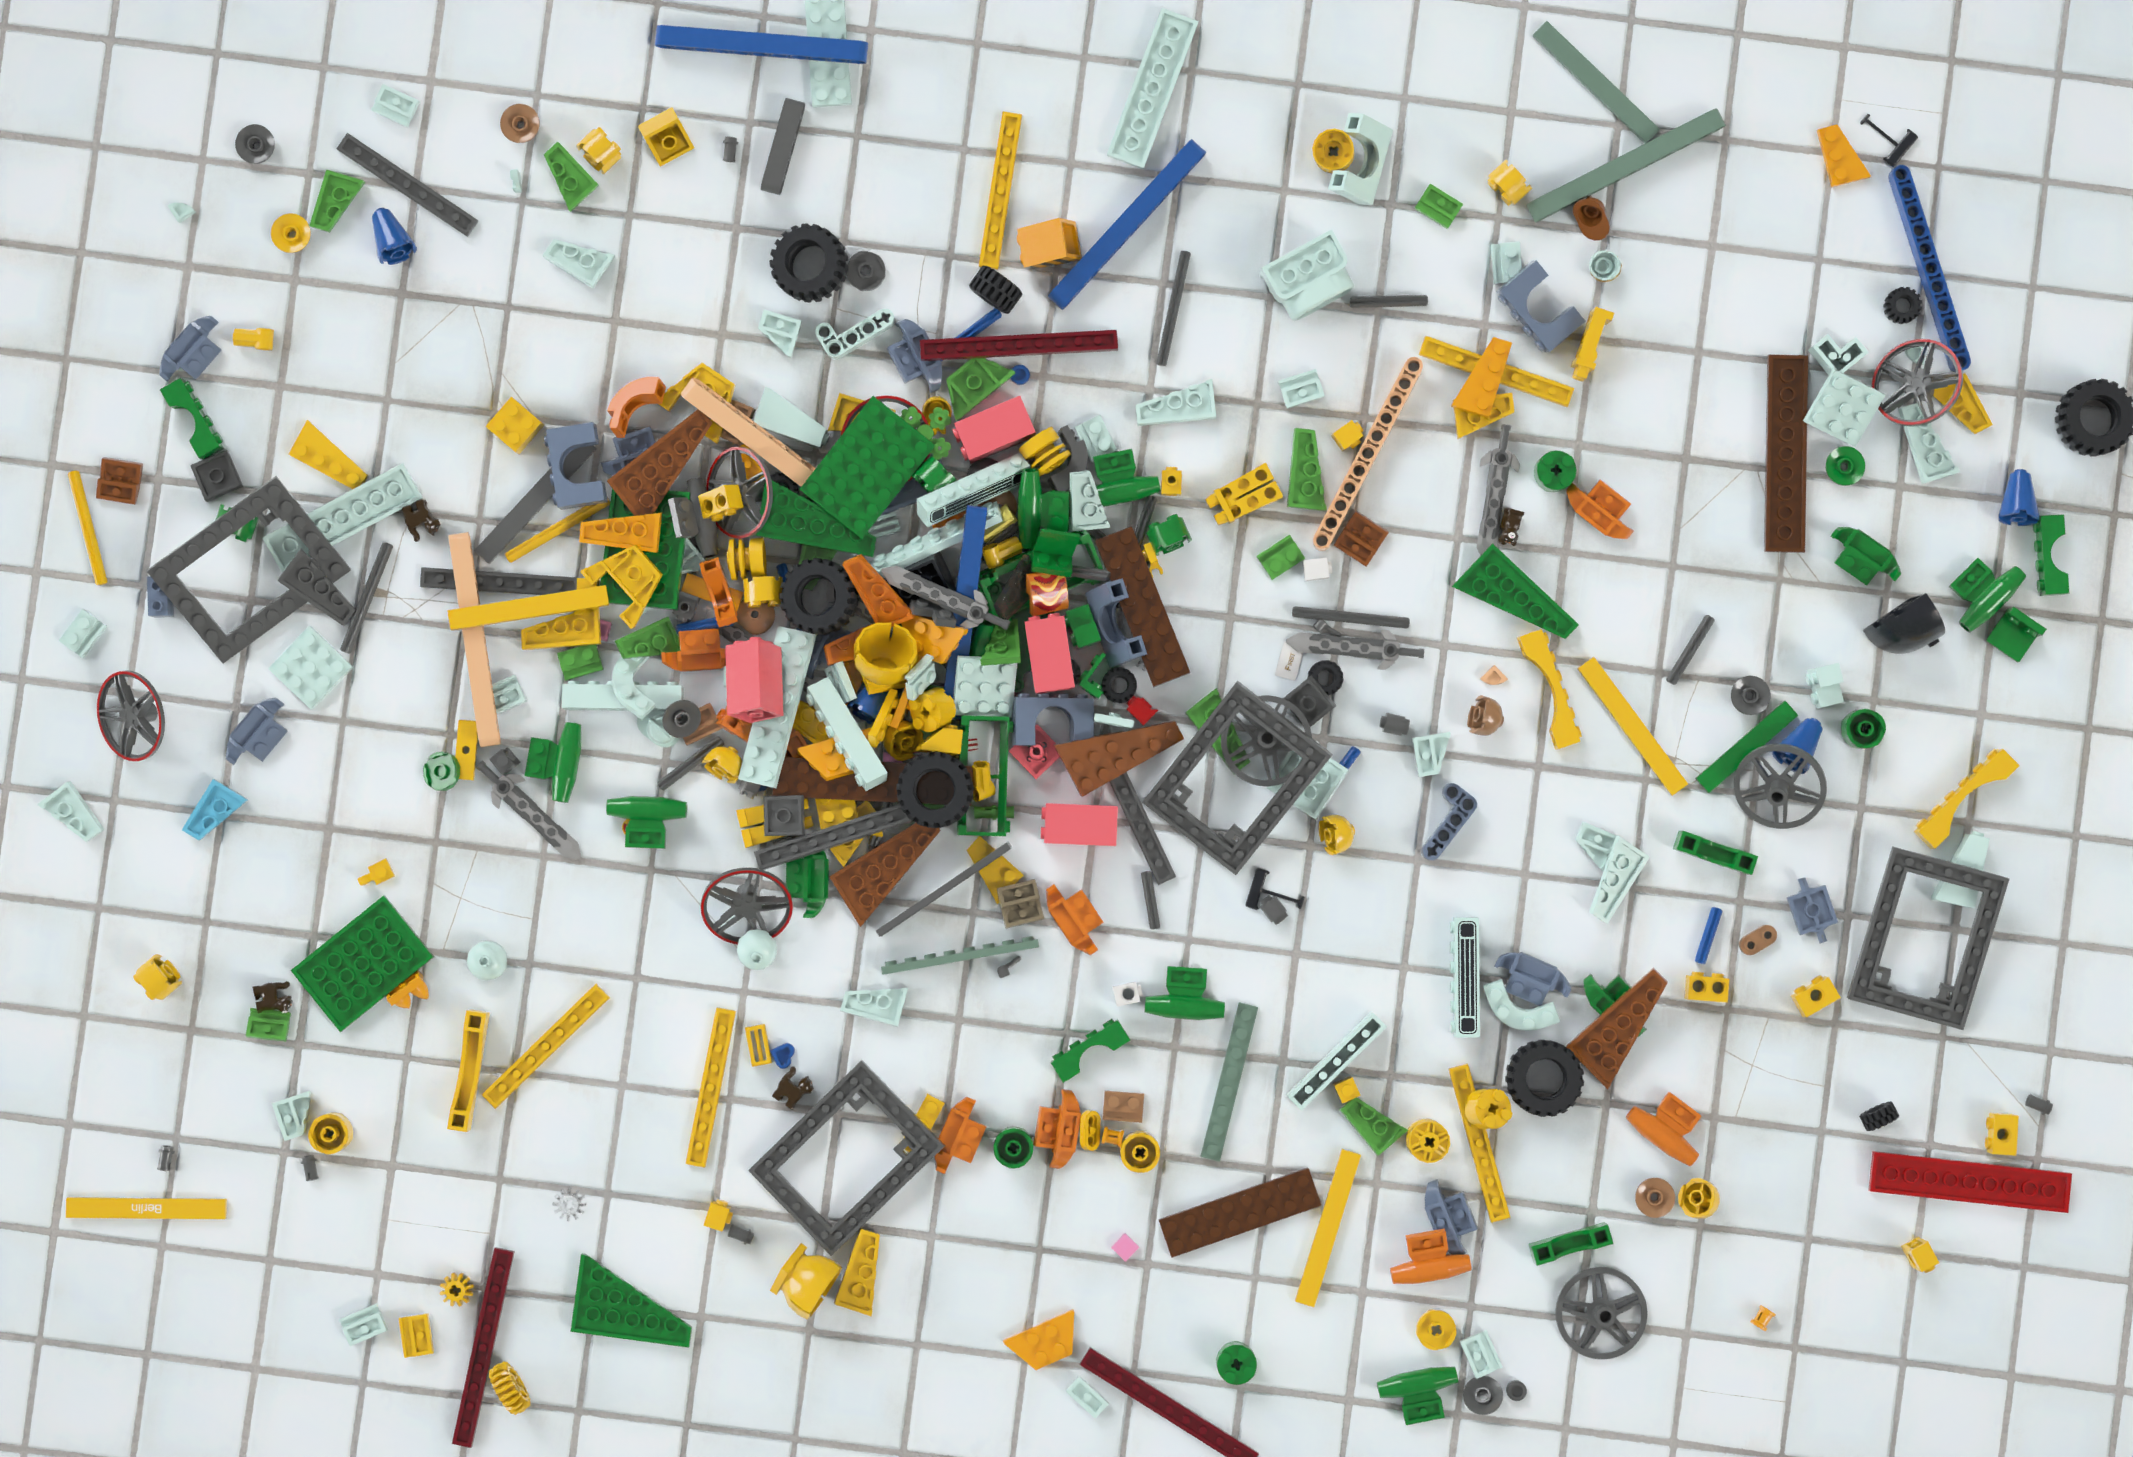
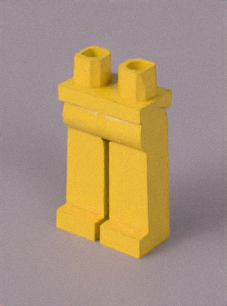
M1598 307L1590 311L1575 360L1571 364V367L1575 368L1572 379L1583 382L1584 379H1587L1588 373L1595 369L1596 363L1593 362L1597 358L1596 348L1603 327L1612 321L1614 312Z
M1266 463L1222 488L1214 490L1213 494L1205 499L1210 509L1220 505L1222 511L1214 515L1218 525L1227 522L1230 524L1238 518L1283 499L1276 481L1239 498L1274 480Z
M804 798V809H808V799ZM764 805L736 810L740 828L764 823ZM812 816L804 817L805 830L813 827ZM764 825L741 830L745 848L785 837L765 836Z

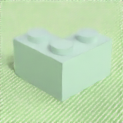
M1826 335L1808 349L1828 375L1833 368L1844 373L1869 353L1856 337L1840 349L1829 335Z
M1839 663L1807 670L1806 681L1808 686L1812 688L1811 701L1813 705H1816V708L1844 702L1839 684L1844 682Z

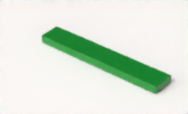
M1786 700L1783 701L1695 779L1707 793H1710L1738 768L1740 762L1747 754L1756 748L1764 746L1792 722L1798 714Z

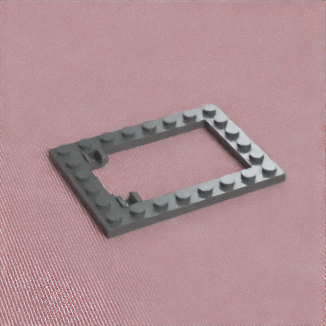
M277 476L147 569V573L223 664L307 603L305 599L289 589L226 635L177 576L178 573L257 516L266 527L274 519L280 518L282 522L286 520L310 550L308 554L311 556V560L332 583L351 571L348 564ZM268 508L270 513L265 516L262 512Z
M1237 681L1142 803L1229 871L1237 875L1333 754ZM1241 710L1302 757L1303 760L1246 831L1233 824L1229 831L1222 835L1220 832L1218 834L1187 811L1188 807L1184 803L1193 791L1184 785L1183 782ZM1177 789L1182 793L1179 797L1175 794ZM1235 835L1240 838L1237 842L1233 839Z
M1892 846L1847 998L1964 1030L2009 878ZM1907 872L1982 892L1955 984L1952 986L1940 982L1938 996L1936 995V998L1930 997L1925 999L1892 990V986L1888 985L1892 969L1879 966ZM1877 972L1882 973L1880 980L1875 979ZM1948 992H1952L1950 999L1946 998Z
M861 1060L748 1171L832 1256L945 1145L880 1077ZM856 1093L860 1096L857 1101L852 1098ZM870 1101L872 1104L875 1103L902 1131L901 1134L905 1138L893 1148L902 1160L832 1227L784 1178L778 1169L845 1103L848 1102L857 1112L864 1104ZM907 1146L912 1149L908 1154L904 1151Z

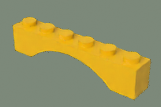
M1542 629L1517 637L1523 657L1530 660L1540 669L1551 688L1554 699V714L1549 733L1555 750L1581 742L1580 737H1582L1580 728L1575 726L1573 721L1575 713L1573 708H1569L1567 700H1569L1568 693L1565 688L1562 689L1560 683L1562 681L1561 673L1554 666V662H1556L1553 651H1549L1547 645L1550 643L1547 633H1543Z
M1993 749L1986 756L1988 759L1983 764L1979 763L1972 770L1974 773L1969 778L1967 776L1958 783L1960 787L1955 792L1953 790L1944 797L1945 801L1941 805L1937 804L1930 811L1931 815L1927 819L1923 818L1917 823V829L1914 833L1930 849H1936L1949 836L1953 815L1959 804L1969 793L1985 783L2007 779L2020 766L2004 749Z
M473 1009L466 1010L460 1069L450 1108L447 1129L462 1132L471 1130L490 1012Z

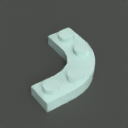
M621 656L614 667L612 675L614 694L626 709L643 720L655 707V703L635 687L633 676L649 657L623 659Z
M1502 979L1483 985L1494 1014L1503 1023L1512 1028L1530 1031L1560 1022L1554 1002L1531 1009L1519 1008L1509 998Z

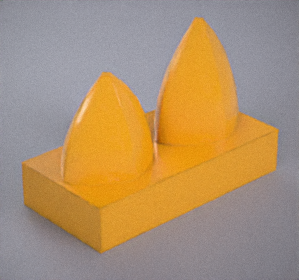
M416 971L386 995L387 1001L391 1006L395 1004L398 1007L409 1009L411 1005L410 992L418 998L428 999V988L420 971Z

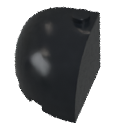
M940 551L904 568L933 583L956 591L953 578ZM889 584L908 607L911 599L917 600L922 598Z
M1927 593L1909 598L1863 629V632L1878 648L1889 653L1905 654L1914 652L1926 645L1929 648L1940 642L1938 638L1945 634V626L1937 608Z

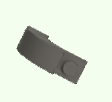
M1066 425L1060 428L1057 433L1062 443L1065 444V449L1071 453L1068 457V465L1063 471L1050 476L1047 481L1052 490L1069 492L1070 472L1086 470L1088 453L1084 439L1076 442L1075 432Z

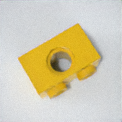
M1817 976L1811 980L1812 984L1807 987L1802 985L1794 990L1795 994L1791 995V998L1802 1017L1807 1018L1841 998L1829 977ZM1813 990H1817L1819 997L1813 1001L1810 994Z
M1989 1113V1117L1986 1119L1988 1137L1985 1138V1148L1988 1153L2016 1156L2018 1115ZM2000 1129H2003L2005 1132L2002 1139L1997 1137V1132Z
M1920 1237L1901 1246L1911 1267L1920 1272H1930L1936 1268L1935 1265L1939 1264L1929 1242Z

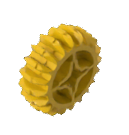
M504 1361L495 1365L489 1371L492 1388L495 1390L503 1406L506 1407V1410L514 1415L522 1413L530 1406L527 1388L517 1371L509 1363Z

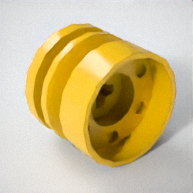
M1335 128L1321 132L1314 140L1312 147L1313 157L1318 167L1324 172L1333 174V170L1344 171L1348 169L1355 155L1354 145L1350 136L1343 130ZM1330 149H1339L1337 151L1338 156H1329L1331 154Z
M1052 426L1032 437L1018 449L1026 461L1035 458L1030 468L1035 469L1040 466L1041 468L1038 469L1039 477L1059 468L1071 455L1069 450L1061 454L1059 453L1065 448L1064 443L1054 446L1059 436Z
M763 537L750 538L749 547H745L744 540L741 538L739 539V548L736 547L735 539H729L727 565L732 581L738 580V571H740L742 580L746 578L747 571L751 572L752 578L767 576L766 548Z
M1429 1118L1413 1122L1405 1136L1409 1152L1419 1161L1425 1163H1434L1443 1159L1450 1147V1136L1447 1130L1440 1123ZM1426 1137L1430 1139L1433 1138L1431 1141L1433 1144L1431 1146H1429L1428 1144L1424 1145L1426 1143Z

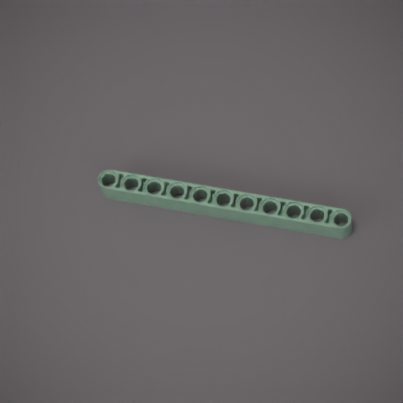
M1717 108L1710 110L1531 201L1526 206L1535 223L1575 204L1577 201L1725 127L1726 124Z

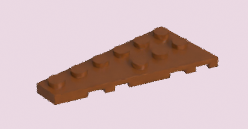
M699 409L607 480L634 516L653 514L709 430L713 422Z
M1170 721L1123 732L1094 736L1083 740L1054 744V747L1077 791L1083 797L1182 741L1184 737L1177 723Z
M915 823L829 876L860 927L939 834L940 828H928Z
M1654 967L1566 1046L1607 1089H1609L1668 983Z

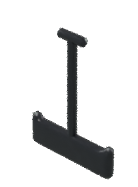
M1867 114L1860 124L1868 123L1896 146L1888 157L1883 158L1886 163L1894 167L1918 139V136L1910 129H1907V134L1898 144L1868 119L1870 114Z
M1261 868L1256 869L1246 900V907L1258 910L1257 904L1261 892L1298 903V909L1302 908L1304 896H1301V899L1298 900L1262 889L1266 876L1270 872Z

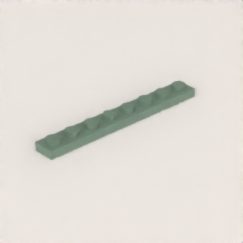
M1029 936L1023 937L1022 942L1014 943V939L1002 941L1000 946L989 943L982 945L983 949L975 950V946L963 948V952L956 953L955 950L944 951L943 956L937 957L936 953L924 955V959L916 960V957L905 958V962L898 964L896 960L887 961L885 966L881 967L882 975L1038 948L1039 942L1038 939Z
M1238 1003L1200 1157L1220 1162L1258 1011L1256 1006Z

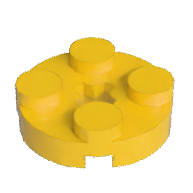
M1430 1309L1419 1318L1416 1325V1334L1422 1345L1430 1350L1449 1347L1455 1340L1456 1325L1453 1318L1445 1311ZM1440 1325L1441 1333L1433 1335L1432 1326Z

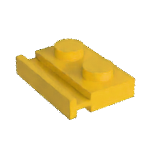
M429 1313L400 1317L399 1326L404 1358L433 1354L434 1347Z

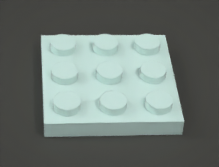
M1833 368L1803 421L1856 447L1884 399L1885 394Z
M309 626L268 669L313 710L353 666L316 630Z
M957 656L953 696L956 707L955 715L1012 717L1017 663L981 666V657Z
M1290 751L1278 769L1279 778L1292 772L1298 766L1302 757L1294 751ZM1330 758L1293 805L1317 820L1349 770ZM1283 784L1266 788L1276 794Z

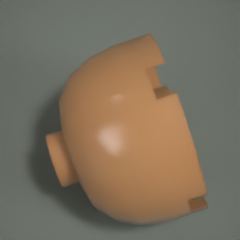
M1480 695L1475 699V701H1478L1476 706H1471L1467 727L1471 728L1469 730L1470 733L1487 736L1493 734L1503 725L1504 716L1502 708L1496 700Z

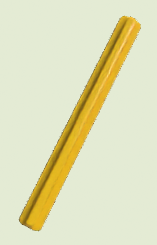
M77 470L68 473V478L96 585H104L107 583V578L80 472Z
M607 497L608 503L584 506L506 552L507 560L510 563L516 561L609 506L610 500Z

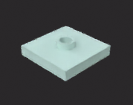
M1095 713L1094 723L1126 729L1133 728L1134 720L1120 718L1121 715L1116 713H1109V716Z

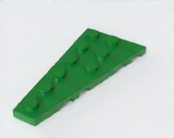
M1493 543L1451 586L1564 639L1579 626L1571 616Z

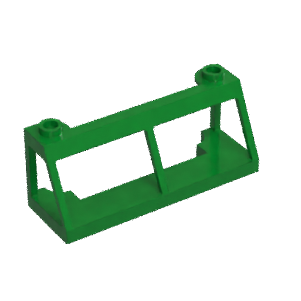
M1085 530L1070 532L1080 535L1077 545L1084 544L1094 564V568L1103 570L1089 533ZM1033 549L1005 560L1001 566L987 568L979 572L978 587L988 602L987 606L991 614L1011 622V618L1015 613L1030 607V596L996 610L987 586L992 585L1003 574L1029 563L1032 566ZM1071 577L1066 580L1068 590L1083 583L1096 585L1102 582L1078 577Z
M961 716L960 730H963L959 761L965 766H968L970 721H1000L999 774L990 775L991 779H999L997 832L966 831L965 813L957 821V835L1006 836V833H1010V821H1007L1008 737L1009 733H1013V721H1009L1010 717Z

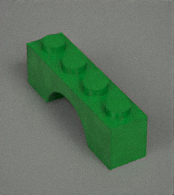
M179 378L160 389L169 407L173 409H187L193 415L195 431L189 442L198 458L204 460L224 449L221 444L223 442L221 435L218 432H214L212 428L214 425L209 415L205 416L202 410L204 406L200 399L195 398L193 395L194 388L189 381Z
M2064 514L2039 516L2038 522L2033 524V531L2036 533L2034 550L2037 552L2038 557L2035 568L2039 572L2037 591L2040 592V596L2069 594L2068 573L2059 570L2051 558V549L2054 542L2066 534Z
M1678 831L1673 850L1746 875L1753 874L1758 859L1756 855L1712 842L1686 831Z
M1113 1019L1108 1020L1102 1024L1104 1028L1097 1032L1094 1029L1085 1035L1087 1039L1080 1042L1077 1040L1069 1045L1070 1050L1065 1053L1061 1050L1052 1056L1054 1060L1051 1061V1064L1063 1083L1080 1073V1058L1088 1048L1095 1045H1103L1115 1051L1130 1041L1129 1036L1118 1019L1115 1021Z
M1602 1222L1532 1242L1528 1245L1533 1263L1538 1266L1556 1261L1558 1258L1571 1253L1598 1249L1614 1243L1608 1224Z

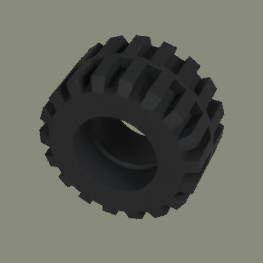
M982 266L969 284L970 289L977 296L1005 314H1009L1023 295L1014 283L988 266Z

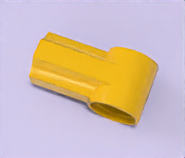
M235 328L233 332V345L255 347V349L273 350L274 330L266 328H256V330Z
M1016 536L1000 543L984 546L982 553L987 568L1001 566L1004 564V560L1022 553L1023 547Z
M980 760L973 762V800L978 802L995 795L996 789L991 781L990 763Z

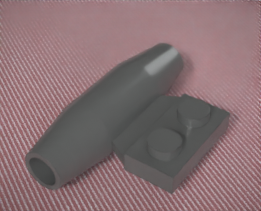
M702 478L687 480V492H690V500L688 498H671L668 500L676 538L695 537L703 558L717 556L718 533L716 522L711 519H703L698 498L699 495L706 493L707 489Z

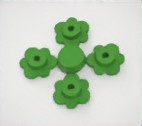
M909 407L908 410L903 409L900 417L914 428H917L921 434L936 445L930 452L933 454V457L936 460L947 457L951 444L945 442L943 437L939 439L933 438V428L943 430L945 425L951 424L952 420L948 416L949 411L936 407L933 413L929 414L930 425H920L919 420L922 416L920 413H917L915 407Z

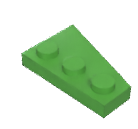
M1359 1098L1348 1101L1339 1109L1377 1156L1408 1131Z

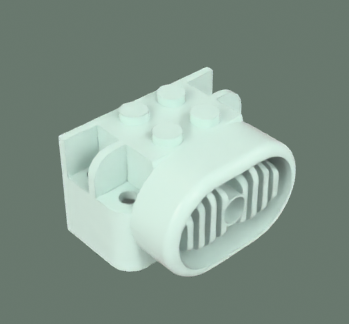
M1333 230L1320 235L1262 267L1259 275L1261 279L1264 278L1269 287L1268 290L1276 301L1283 303L1290 318L1294 321L1304 318L1347 294L1354 287L1345 269L1347 256Z

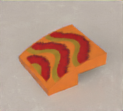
M1038 572L1026 575V593L1030 595V614L1033 617L1069 608L1066 577Z

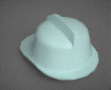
M651 711L643 720L637 717L638 729L656 745L667 748L678 742L679 738L669 735L663 727L662 718L665 711Z

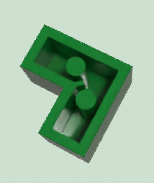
M1088 604L1066 611L1067 616L1064 617L1067 628L1071 627L1073 634H1070V639L1073 647L1077 646L1078 650L1101 643V638Z

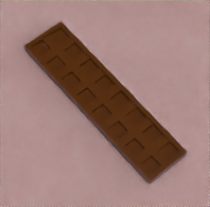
M1132 526L1095 540L1106 570L1111 572L1110 581L1123 578L1129 597L1119 601L1132 636H1142L1147 655L1141 658L1153 688L1190 674L1189 667Z
M1307 1167L1158 1220L1171 1258L1322 1205L1310 1170Z

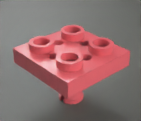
M1038 724L1035 725V745L1030 748L1028 746H1013L1009 750L1036 780L1060 758L1054 747L1056 743Z

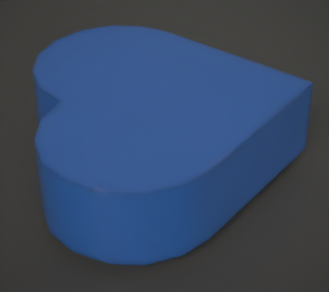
M790 1043L782 1044L770 1050L779 1068L785 1069L791 1064V1057L795 1053V1048Z

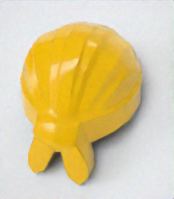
M940 396L930 397L922 406V414L929 425L931 421L929 414L933 413L936 407L948 410V416L951 418V406L945 398ZM946 427L943 430L933 428L934 435L937 434V431L941 434H946Z

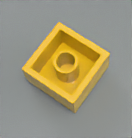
M510 397L485 427L513 451L520 454L544 427V424L513 397Z

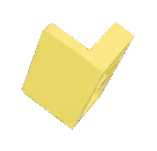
M1006 504L1000 508L1003 521L985 529V543L1018 521Z

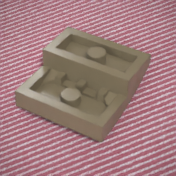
M1035 879L997 888L1005 929L1044 920Z

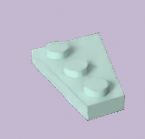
M553 239L544 252L543 257L586 285L594 288L615 258V255L601 253L594 249H586L575 244Z
M1070 472V529L1074 532L1111 528L1091 472Z
M71 781L66 782L37 804L42 809L45 808L54 818L66 824L67 828L86 842L105 830Z
M908 988L845 991L840 1011L898 1027Z

